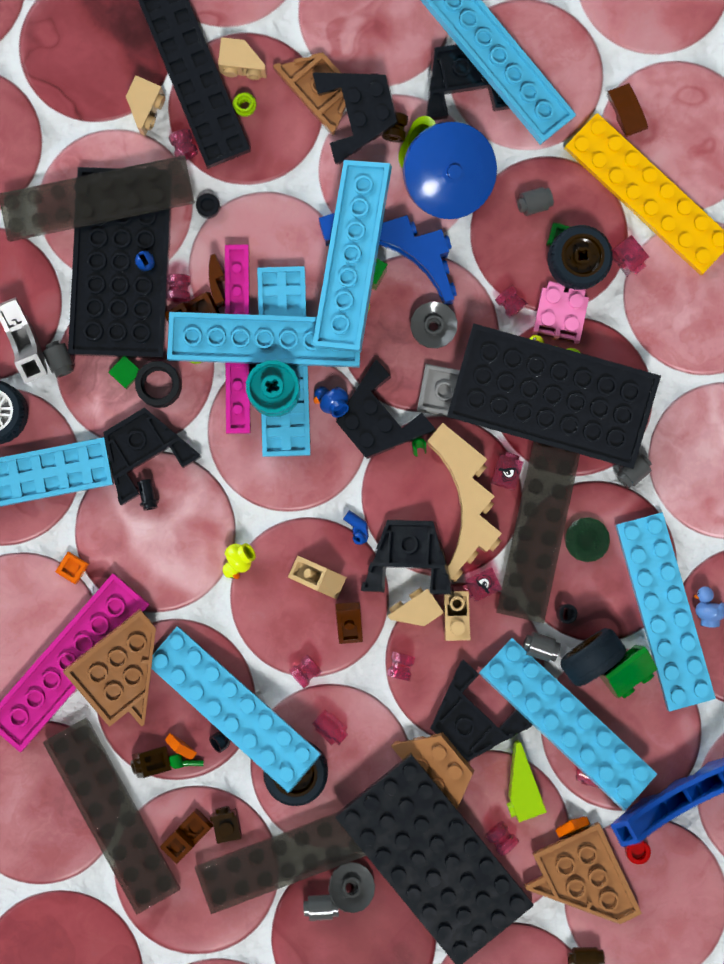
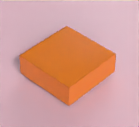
M67 552L55 572L77 585L88 568L89 563L71 552Z

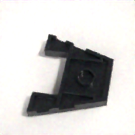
M457 44L434 48L426 116L431 117L433 120L447 119L449 114L445 94L485 88L489 90L493 111L510 108Z
M313 73L319 96L341 89L343 92L353 136L330 143L336 165L341 164L347 157L353 153L355 154L367 143L377 139L399 123L386 75Z
M378 360L373 362L347 403L349 406L347 413L336 421L366 459L436 431L435 427L423 413L419 414L404 428H401L374 396L373 392L391 378Z
M146 408L139 410L103 432L114 475L113 479L118 493V501L121 506L140 495L128 473L169 448H171L182 468L201 458V455Z
M387 520L376 548L378 549L373 562L370 563L369 573L366 581L361 586V591L384 593L386 568L431 569L430 594L454 595L436 522Z
M462 659L430 729L435 734L444 733L468 762L503 741L509 740L514 735L529 729L532 724L515 709L497 727L463 695L465 689L479 674Z

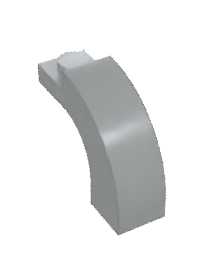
M14 297L0 303V322L11 343L15 357L14 363L24 383L26 384L47 375V365L40 343L19 301Z

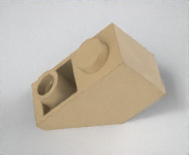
M221 37L218 60L220 73L232 78L237 77V75L247 76V78L252 80L267 78L265 64L245 40Z
M135 76L126 98L140 134L146 136L147 131H151L155 124L156 118L154 116L157 110H161L165 103V94L161 86Z
M420 587L409 595L411 600L405 604L399 601L390 607L391 613L387 616L390 620L425 626L444 612L433 595L430 594L429 589L427 588L423 591Z
M455 591L454 595H444V640H470L469 591Z

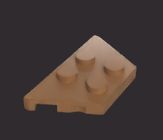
M323 52L313 54L308 58L294 59V62L282 65L280 63L273 66L274 71L333 136L346 109L343 92L341 89L319 96L313 73L341 72Z
M439 733L433 734L430 737H416L413 740L400 742V740L395 741L391 747L403 760L412 753L455 808L458 809L475 770L445 734Z

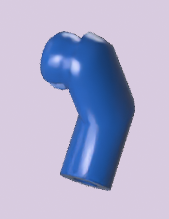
M349 510L343 520L353 527V542L357 545H362L367 542L369 537L368 524Z

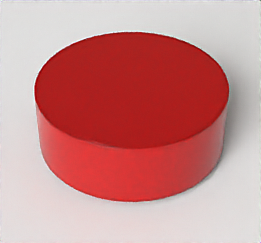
M643 840L640 843L626 846L625 854L632 863L640 865L649 860L651 850L649 845Z

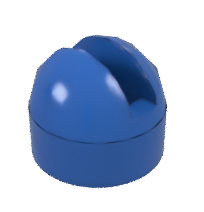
M141 251L136 255L135 263L140 270L149 271L154 267L155 259L150 252ZM144 255L149 264L144 265L140 257Z

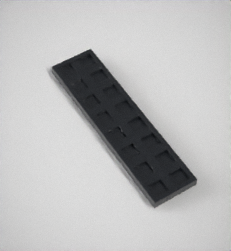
M138 0L207 169L251 152L189 0Z

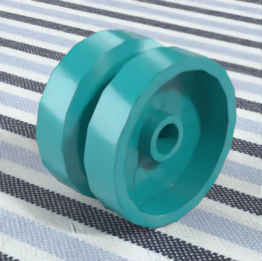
M267 360L257 364L250 371L246 380V393L252 406L259 413L268 417H281L290 413L297 405L300 398V384L295 371L287 364L278 360ZM272 386H276L278 388V391L276 392L273 390L270 393L269 389Z

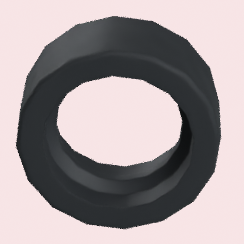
M152 361L138 371L135 378V389L138 396L147 405L155 408H165L179 398L182 390V380L178 372L170 364L162 361ZM163 371L171 377L172 389L167 396L153 398L146 392L145 380L152 372Z

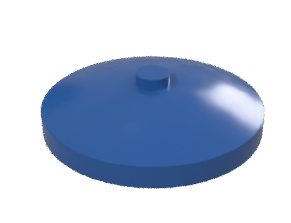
M442 122L426 128L412 141L404 158L403 180L409 197L417 207L434 217L458 219L470 215L486 202L496 182L497 162L491 144L481 132L464 123Z

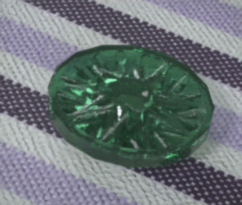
M590 517L580 518L573 522L566 531V548L576 560L583 562L596 561L603 557L608 550L610 544L609 532L605 525L597 519Z

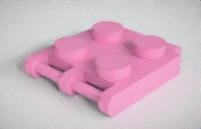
M549 281L547 288H542L532 334L537 335L541 333L553 336V339L564 338L579 344L589 297H585L586 289L576 290L568 288L566 293L564 292L565 286ZM539 326L555 329V331L540 329ZM560 331L570 332V333H574V334H576V335L573 336V335L563 334V333H560Z

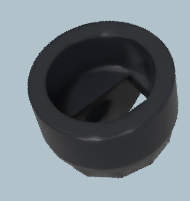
M563 604L557 608L556 616L560 622L570 624L576 620L577 610L573 605ZM564 608H566V609H565V617H564L565 620L563 619Z
M221 731L209 737L212 747L218 753L223 752L230 745V739H226Z

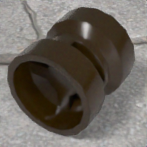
M396 112L399 123L382 134V138L386 141L401 143L405 141L406 132L404 127L407 126L408 116Z

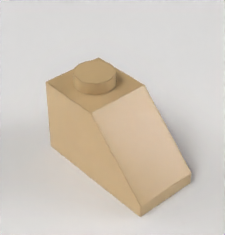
M298 555L288 575V578L334 599L338 598L347 578Z

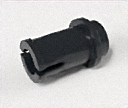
M152 479L137 482L142 501L140 506L143 507L144 511L158 508L157 503H159V500L155 497Z

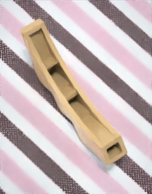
M442 423L426 444L441 458L449 470L457 488L460 501L461 528L456 549L447 566L450 579L455 583L464 572L461 570V567L466 561L471 564L479 554L476 549L480 548L483 552H487L490 549L493 552L502 541L499 539L502 533L480 516L481 512L486 515L492 508L494 503L491 500L494 498V495L472 478L474 475L479 478L487 468L484 465L487 458Z

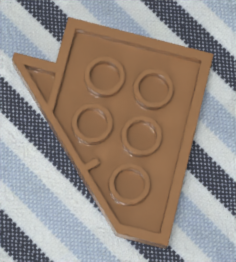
M141 609L63 669L66 677L109 727L127 712H130L141 727L145 724L156 627Z
M599 822L532 853L543 876L524 884L526 890L618 924H622L642 914Z

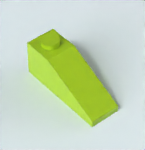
M516 740L513 743L508 791L510 802L507 803L511 818L516 816L520 823L544 814L547 811L522 744L519 740Z

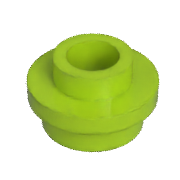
M249 93L238 94L233 100L234 111L243 117L252 115L256 110L255 98ZM244 102L249 104L246 109L241 108V104Z

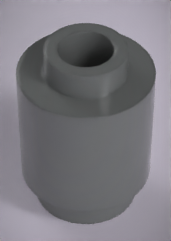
M543 187L522 192L519 195V199H517L518 210L520 213L523 212L525 216L546 211L554 205L551 190L549 188L544 189Z
M54 341L45 346L46 350L43 351L44 357L51 373H54L56 378L63 377L74 371L72 367L74 363L70 354H68L65 343L60 344L59 341Z
M638 455L634 469L621 466L616 477L626 488L635 487L652 471L650 468L652 463L645 455Z
M532 632L531 636L527 635L523 643V649L527 651L526 655L549 662V660L556 661L561 646L560 643L556 642V639L536 632Z
M330 894L308 896V901H303L304 917L309 916V921L333 920V917H339L338 908L332 902Z

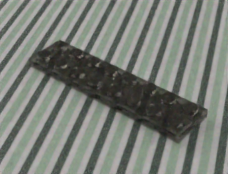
M185 155L0 193V205L9 242L195 203Z
M533 441L496 613L539 623L545 622L580 454Z
M84 718L44 741L43 744L136 915L179 891L181 888L88 718Z
M336 813L201 863L194 868L210 913L213 914L366 855L335 818Z

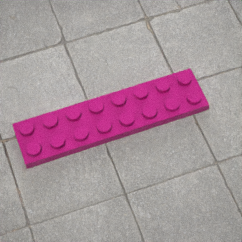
M113 573L0 702V735L20 753L23 752L77 690L63 673V669L136 611L141 609L145 612L150 604Z

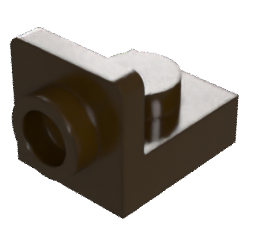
M166 746L132 754L131 769L137 775V778H146L172 770Z
M229 806L216 808L215 813H212L210 819L213 822L217 844L241 839L236 808L231 810Z

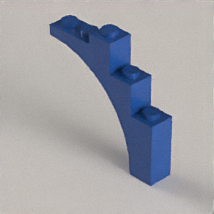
M335 213L319 218V225L326 246L330 244ZM408 215L383 222L379 245L398 252L412 261L427 275L436 288L442 303L447 306L453 304L454 297L457 296L454 283H449L447 274H450L446 260L442 261L443 258L448 257V249H451L448 235L444 236L442 229L414 237L417 235L414 221L409 222Z
M724 758L708 762L694 775L675 780L658 794L643 797L610 824L621 847L640 843L651 833L682 813L724 793Z

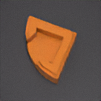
M171 733L166 737V743L176 753L193 760L197 754L193 748Z
M583 816L566 822L555 831L558 837L561 838L589 826L590 822L587 817Z

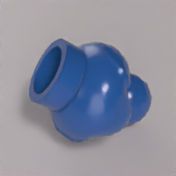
M320 386L315 389L313 402L315 404L320 403V408L323 412L331 414L335 418L347 413L349 409L347 404L348 394L343 388L336 387V389L334 388L329 391L328 388Z

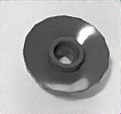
M428 302L415 310L411 318L410 329L413 337L419 344L427 348L438 349L446 346L453 340L457 332L458 321L455 313L449 306L441 302ZM436 323L438 329L433 331L429 328V325Z
M349 862L340 865L334 870L329 880L328 890L330 898L337 908L343 912L356 913L364 910L371 903L374 897L375 883L372 874L366 867L359 863ZM348 883L352 886L350 892L346 891V884Z

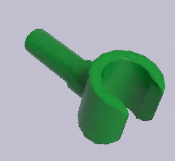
M417 438L412 442L414 456L418 457L417 448H422L425 454L427 453L426 441L424 439Z
M180 754L169 756L170 765L174 769L184 766H203L204 760L183 761Z

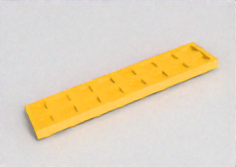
M598 113L565 145L564 149L698 274L702 275L723 254L724 229Z

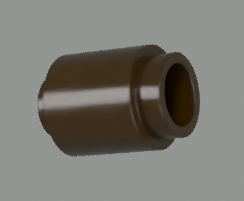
M573 947L572 953H568V964H605L603 949L598 950L597 947Z

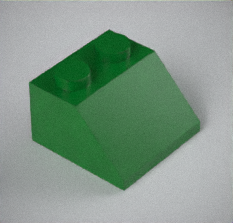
M634 645L626 651L625 656L616 665L602 674L600 678L615 697L620 698L622 696L626 698L635 691L633 687L640 682L645 684L655 676L653 672L657 670V667L645 646Z

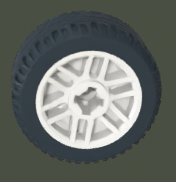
M0 381V444H4L18 437L24 430L28 419V406L20 391L8 383Z

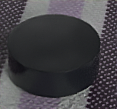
M206 193L197 199L196 209L200 216L210 219L219 213L220 203L216 196Z

